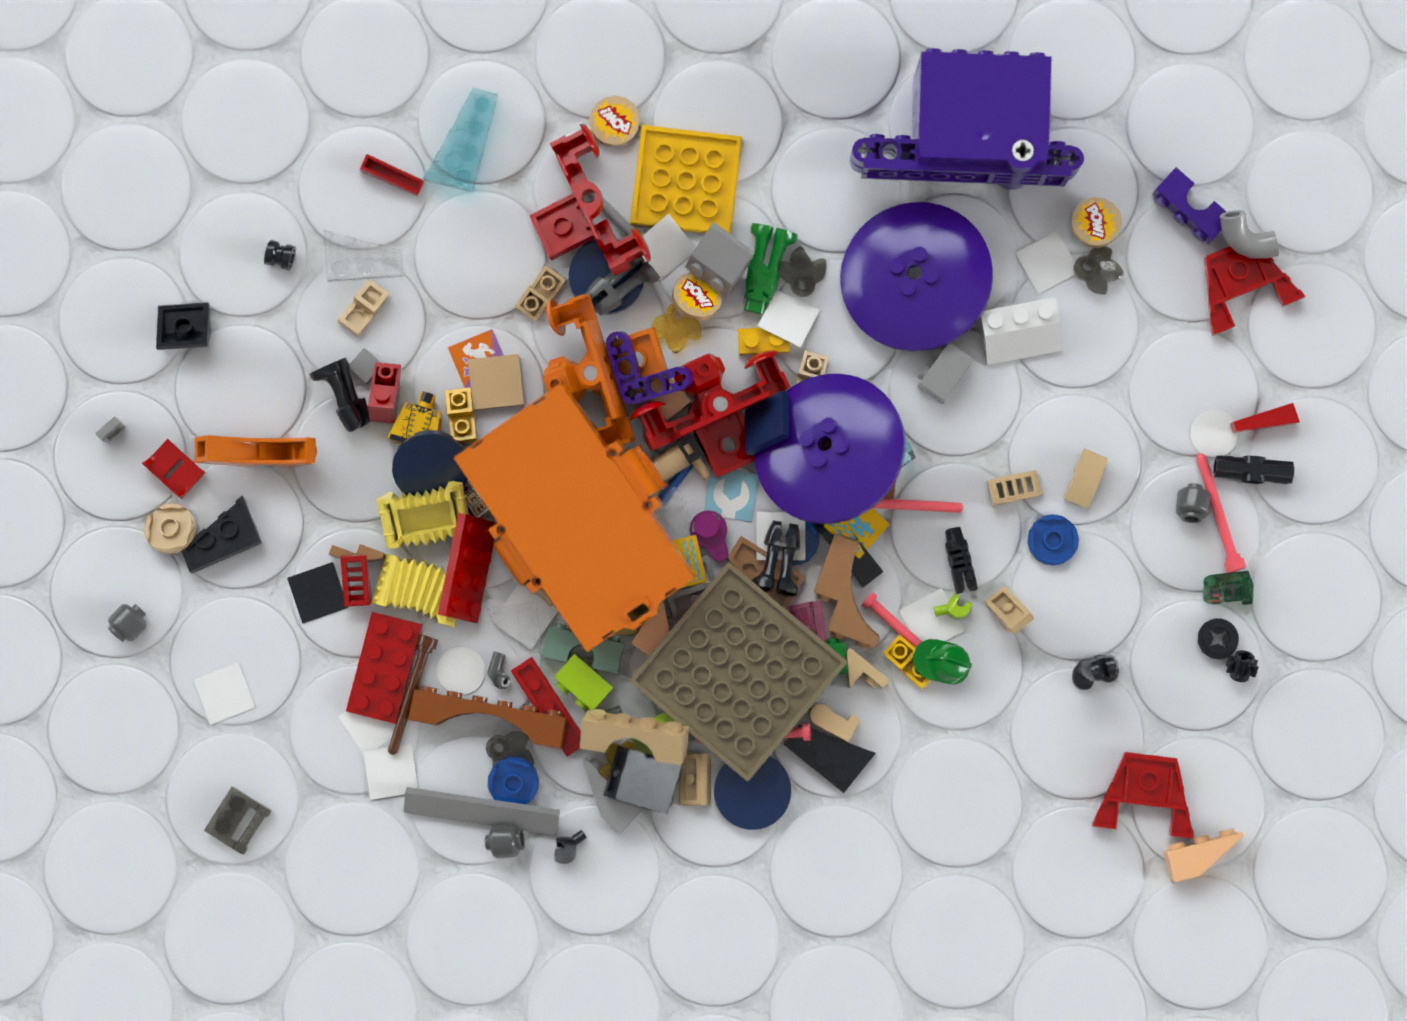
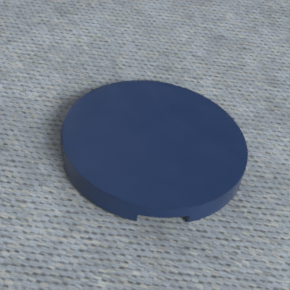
M596 240L588 242L581 247L571 261L569 284L574 297L585 294L598 276L604 278L612 272ZM643 263L627 273L613 288H617L631 278ZM644 283L638 285L621 299L622 305L605 315L616 314L632 306L641 294ZM606 292L592 302L594 310L597 304L608 296Z
M425 430L414 433L413 436L399 445L394 453L392 474L396 485L406 496H408L409 492L413 496L417 492L423 496L425 490L430 494L432 489L438 492L439 486L445 490L449 481L461 482L464 488L468 478L454 459L455 456L464 451V448L453 436L445 432Z
M771 756L767 758L748 782L725 763L715 780V802L720 813L733 825L748 830L766 828L777 822L789 806L791 799L790 779L783 766Z

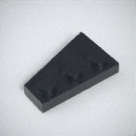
M811 729V741H804L803 737L788 738L783 744L842 793L848 789L876 754Z

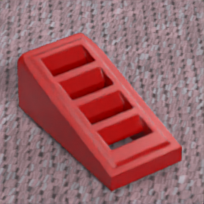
M367 554L340 556L344 607L370 606L372 598ZM361 562L362 567H348L347 563ZM348 572H362V576H349ZM363 581V585L350 586V582ZM351 591H363L364 594L351 595Z

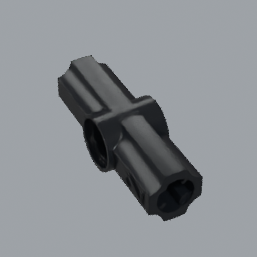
M1216 455L1213 473L1214 478L1241 480V482L1249 484H1264V482L1292 484L1294 462L1267 460L1266 457L1262 456L1233 457Z

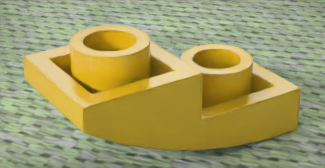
M471 388L446 390L445 397L450 435L460 444L477 442Z
M899 634L882 654L923 690L932 680L921 676L916 671L913 664L915 647Z

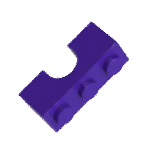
M1175 167L1152 193L1155 197L1154 200L1163 209L1168 208L1174 213L1173 217L1179 224L1187 225L1192 229V234L1197 240L1209 244L1222 231L1220 215L1227 211L1215 201L1204 210L1193 209L1188 204L1187 194L1195 183Z

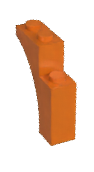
M214 435L195 437L194 463L238 467L263 465L289 468L315 464L317 456L316 438L311 437L242 438Z

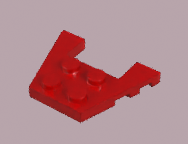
M1230 246L1204 257L1212 336L1235 327L1225 302L1270 283L1273 285L1282 307L1305 298L1304 293L1300 289L1298 290L1290 281L1289 276L1279 269L1272 258H1248L1236 253Z
M1124 752L1094 817L1092 826L1116 829L1120 802L1171 808L1169 836L1194 839L1178 759Z

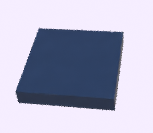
M782 390L745 409V453L752 456L789 437V394Z

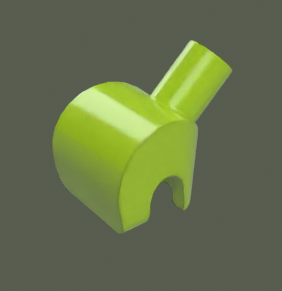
M954 594L947 604L933 607L935 617L948 614L954 620H962L968 615L972 603L967 601L964 606L960 607L957 605L960 596Z

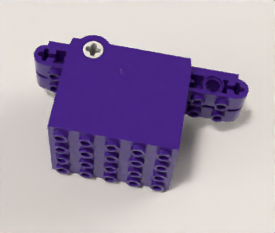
M928 48L926 52L921 51L914 74L912 139L908 135L885 138L883 134H871L869 137L858 139L854 143L849 162L855 172L861 173V179L998 184L1004 189L1016 190L1024 185L1065 187L1067 182L1075 177L1082 166L1084 154L1078 147L1065 145L1064 141H1051L1049 144L1052 56H1045V53L1033 52L1029 56L1019 55V52L1007 51L1002 55L993 54V51L980 50L976 54L967 53V50L954 49L950 53L941 52V49ZM889 154L893 156L894 159H887L884 157V155Z

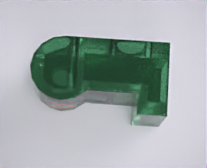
M1249 571L1212 574L1204 578L1203 600L1206 603L1217 605L1223 602L1241 601L1242 605L1253 604L1254 585Z

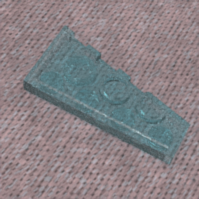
M472 88L457 115L454 125L446 135L442 147L434 157L431 167L423 177L424 181L473 192L498 98L497 93Z

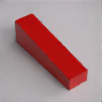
M366 154L360 167L361 172L416 196L419 195L424 184V180Z
M1290 403L1230 423L1233 433L1294 425L1299 423L1300 420L1294 403Z

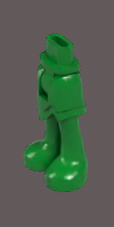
M752 223L750 232L755 237V254L748 265L744 310L763 315L766 304L770 303L769 299L774 295L779 283V270L786 247L795 244L798 234L776 228L767 267L764 264V259L774 228L764 224Z

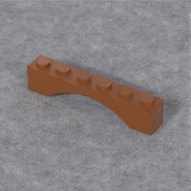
M422 686V691L414 689L408 720L440 725L449 719L461 715L490 714L516 725L534 744L559 749L564 747L569 719L562 717L563 712L548 709L547 714L537 713L538 707L523 705L521 710L512 708L513 703L498 700L497 705L487 703L488 698L472 695V700L463 699V693L447 690V695L437 694V688Z

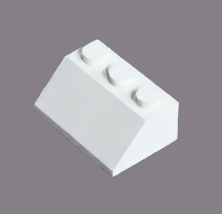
M1055 297L984 310L978 319L987 366L1062 351L1061 324Z

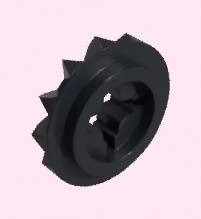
M1211 619L1205 622L1198 631L1197 644L1202 653L1211 659L1227 658L1228 655H1232L1237 649L1239 643L1237 629L1231 622L1225 619ZM1213 632L1215 634L1226 632L1221 639L1223 645L1217 643L1210 646L1211 641L1214 639L1212 636Z

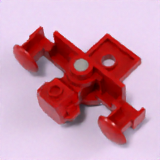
M766 350L754 355L745 364V369L754 367L760 382L732 394L721 386L725 371L721 359L709 353L682 365L691 370L693 382L690 387L680 391L695 398L686 416L666 423L660 410L666 404L661 401H653L636 409L632 413L630 420L640 418L646 431L643 437L650 452L694 432L715 478H719L755 461V454L750 456L745 453V417L742 410L782 390L786 391L790 388V384L784 372L780 371L774 358L779 352L776 350ZM679 371L678 376L674 377V381L681 382L682 385V381L686 379L685 374L681 375ZM724 438H731L734 441L735 448L733 451L728 452L722 447Z

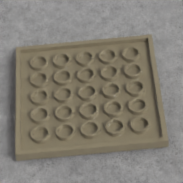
M728 562L629 679V682L676 722L683 726H689L690 734L748 782L848 661Z

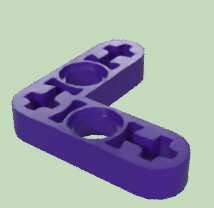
M617 331L609 334L607 337L606 348L620 395L626 403L637 404L684 390L692 384L693 374L689 368L684 366L642 377L630 336L626 332ZM617 337L618 339H623L624 344H622L620 348L618 346H614V342L617 341ZM621 351L622 353L628 352V356L617 359L616 355L621 354ZM624 360L629 361L632 365V371L628 375L623 374L620 370V364ZM678 371L681 375L685 374L686 379L682 381L683 385L681 382L669 383L668 379L677 377ZM654 378L660 379L663 383V388L659 393L654 392L651 388V381ZM644 387L646 391L636 394L635 398L628 394V391L632 388Z

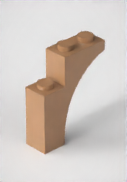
M835 532L814 588V592L818 593L817 598L832 603L833 599L837 600L827 630L832 631L831 636L845 640L848 637L856 640L855 645L869 649L870 646L876 648L879 634L866 623L860 614L852 592L851 570L859 540Z

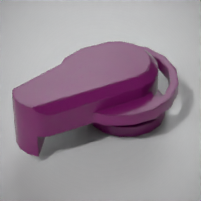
M707 510L698 513L690 522V536L696 535L698 545L701 548H706L714 561L724 562L729 553L725 543L727 535L726 521L715 511ZM693 523H694L695 532H692V525H693Z

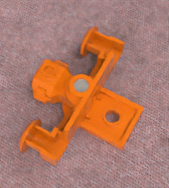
M583 294L568 299L567 303L558 305L554 299H550L546 306V315L552 330L556 334L564 336L566 333L565 325L575 323L576 329L581 330L587 352L579 364L569 361L563 356L550 360L548 367L543 372V380L547 392L560 383H565L579 403L587 389L593 390L602 396L608 417L605 418L607 426L597 428L593 422L592 424L607 446L620 440L622 445L636 441L619 392L590 294ZM655 327L629 335L635 352L641 353L644 358L643 364L640 366L642 377L668 370ZM617 339L614 342V346L619 348L624 344L623 339ZM621 351V354L616 355L617 359L628 356V352L622 353ZM624 360L620 364V370L623 374L628 375L632 371V365L629 361Z

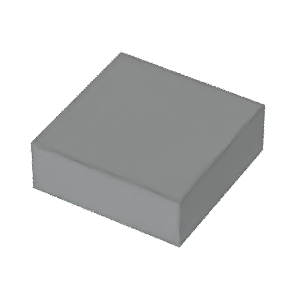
M363 348L349 364L350 370L368 384L373 379L375 362L380 361Z
M114 416L95 434L100 440L109 443L125 428V425Z

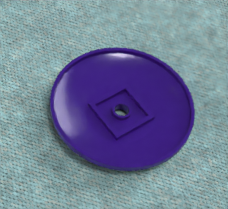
M929 202L899 204L873 216L857 231L850 241L843 257L840 273L843 300L857 326L867 336L884 346L911 352L936 349L955 341L965 334L982 315L990 298L993 284L992 259L986 242L977 228L960 213L948 207ZM914 267L920 268L922 270L921 276L918 279L909 278L908 272Z
M848 374L814 376L797 383L785 391L789 394V437L755 454L757 475L769 498L792 517L816 524H834L848 521L876 506L894 485L900 473L905 455L903 423L891 400L872 383ZM825 439H831V448L827 451H821V442Z

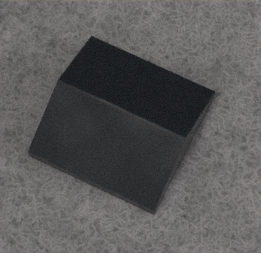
M209 302L158 306L157 350L208 347L211 336Z

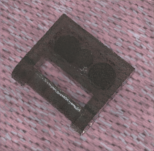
M232 786L204 831L240 854L245 855L248 850V843L264 818L269 817L272 810ZM251 807L256 813L237 841L232 836Z

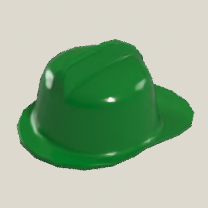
M928 639L921 642L913 653V664L916 671L921 676L933 681L956 685L964 681L972 667L968 653L962 647L938 639Z

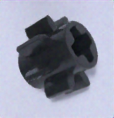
M1239 650L1235 653V656L1228 655L1226 673H1230V677L1237 682L1249 681L1250 676L1256 677L1259 668L1257 666L1258 660L1255 659L1251 652Z

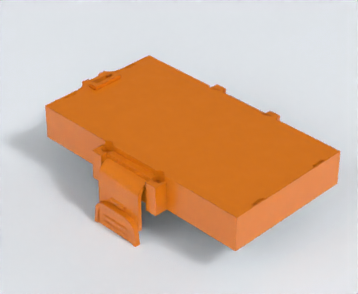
M560 383L459 453L454 459L498 523L488 530L494 539L501 537L493 545L513 577L520 585H526L532 594L543 588L586 652H588L623 628L634 630L658 614L661 602L695 579L697 575L653 512L664 504L658 495L652 498L650 496L669 485L664 482L650 458L644 453L641 444H638L635 448L628 450L624 454L621 453L626 449L620 440L607 446L566 384ZM644 602L649 611L637 619L635 617L630 618L627 613Z

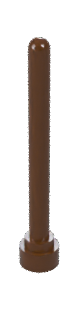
M423 634L418 635L416 644H418L417 649L419 652L389 743L388 753L391 755H395L398 752L409 718L414 689L418 690L429 653L432 654L433 649H436L438 639Z

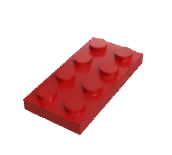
M458 513L437 615L478 624L495 541L488 529L497 523L468 514Z
M376 612L371 613L346 712L396 724L417 648L416 642L423 624Z

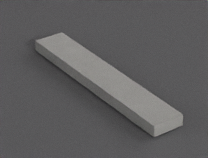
M406 787L404 813L490 826L515 824L524 831L557 835L559 809Z

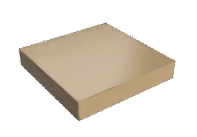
M519 354L468 359L474 411L524 405Z

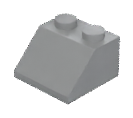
M713 222L692 252L685 268L692 275L701 278L709 284L714 291L726 297L744 275L755 252Z

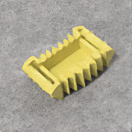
M449 481L445 490L439 486L438 492L432 489L429 494L425 490L423 496L418 492L414 496L409 492L408 496H406L403 492L399 498L394 492H389L377 498L378 514H380L387 548H400L403 541L407 547L411 541L417 547L420 540L427 546L430 539L436 544L439 538L445 542L447 535L453 538L458 513L469 515L466 505L467 496L463 490V483Z
M385 555L377 585L374 588L372 604L385 608L393 604L395 609L400 606L402 610L407 607L410 611L416 609L418 614L423 610L425 616L430 614V619L433 620L437 617L438 623L455 628L457 620L437 615L446 575L442 566L437 569L434 563L428 566L425 560L418 565L415 558L409 563L406 557L401 561L397 556Z

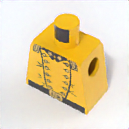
M422 391L418 405L406 402L388 435V439L391 442L402 444L406 439L413 436L414 433L425 430L441 431L442 413L432 409L436 395Z

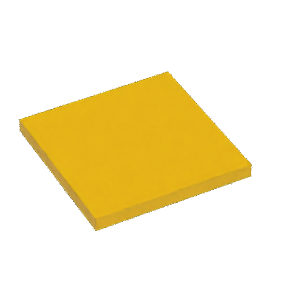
M642 125L630 225L652 228L669 214L683 232L705 234L713 222H715L731 234L742 136Z

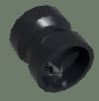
M270 240L266 247L264 264L273 266L277 263L282 269L290 271L296 255V246L289 244L281 246L278 241Z

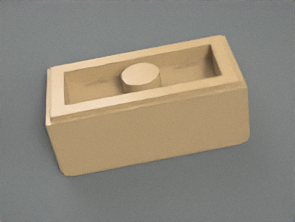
M687 753L680 769L679 805H710L711 755L710 753Z

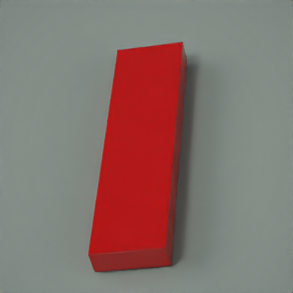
M530 657L512 669L513 676L532 705L538 707V713L547 714L548 709L563 712L562 717L569 719L562 749L566 757L580 749L581 730L534 658Z

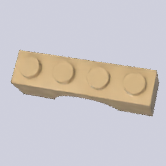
M601 709L588 710L581 723L580 749L605 753L614 741L621 738H634L649 747L655 761L681 765L687 755L689 726H683L679 722L674 721L667 723L659 722L650 717L635 718L626 713L610 714Z

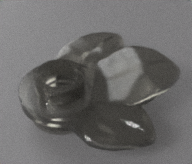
M799 246L792 252L789 262L782 261L779 263L780 276L786 283L790 284L791 290L796 296L807 297L813 293L815 284L824 279L826 260L821 258L811 261L803 247ZM800 280L805 284L804 289H801L799 286Z
M1109 247L1091 249L1087 256L1079 257L1073 266L1076 277L1085 281L1088 289L1096 294L1106 295L1108 291L1107 282L1116 281L1124 275L1121 266L1114 260H1110L1112 249ZM1083 264L1088 265L1091 270H1085Z
M519 731L510 732L506 736L495 735L491 737L486 743V753L493 760L492 766L499 760L509 756L521 757L534 765L531 752L525 748L529 737ZM495 744H501L503 746V751H497L495 749Z

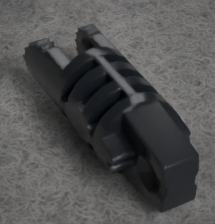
M961 527L947 529L945 531L947 540L945 549L948 554L947 558L951 568L955 592L960 594L965 590L962 573H964L967 588L970 591H976L978 585L972 566L971 555L968 551L969 546L967 540L963 537Z

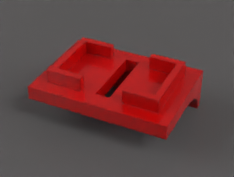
M169 439L151 457L141 463L180 499L205 474L199 466ZM181 459L183 463L166 479L165 476Z

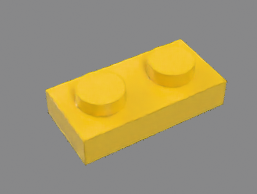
M762 328L738 329L739 355H755L766 350L790 353V342Z

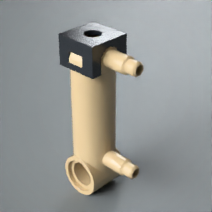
M692 433L677 441L675 445L651 459L664 481L692 464L704 480L710 477L707 467L701 460L705 457V453Z

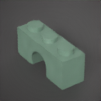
M555 623V627H548L542 657L567 663L572 650L582 646L575 634L570 631L568 625ZM610 636L591 649L594 654L592 669L618 675L625 644L620 643L621 638Z

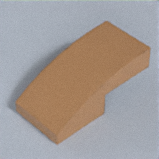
M361 544L357 553L332 545L329 552L330 556L339 559L342 555L367 554L368 562L384 560L386 555L383 552Z

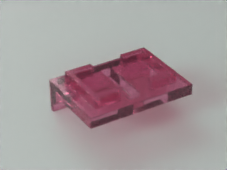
M822 601L789 606V613L805 626H810V630L827 644Z

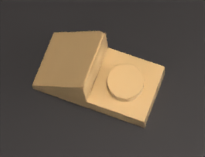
M1005 586L984 601L1007 632L1015 634L1034 620L1031 612Z
M848 648L846 651L848 688L863 673L866 676L863 679L874 689L878 686L883 689L890 680L853 649Z

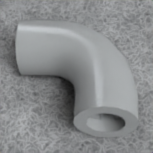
M1234 210L1220 215L1221 229L1225 240L1236 253L1248 258H1271L1279 255L1275 232H1251L1247 225L1245 211Z

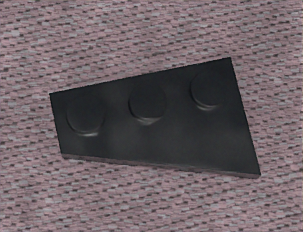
M243 496L237 499L230 509L222 512L218 519L207 529L200 531L185 549L181 550L191 574L262 544Z

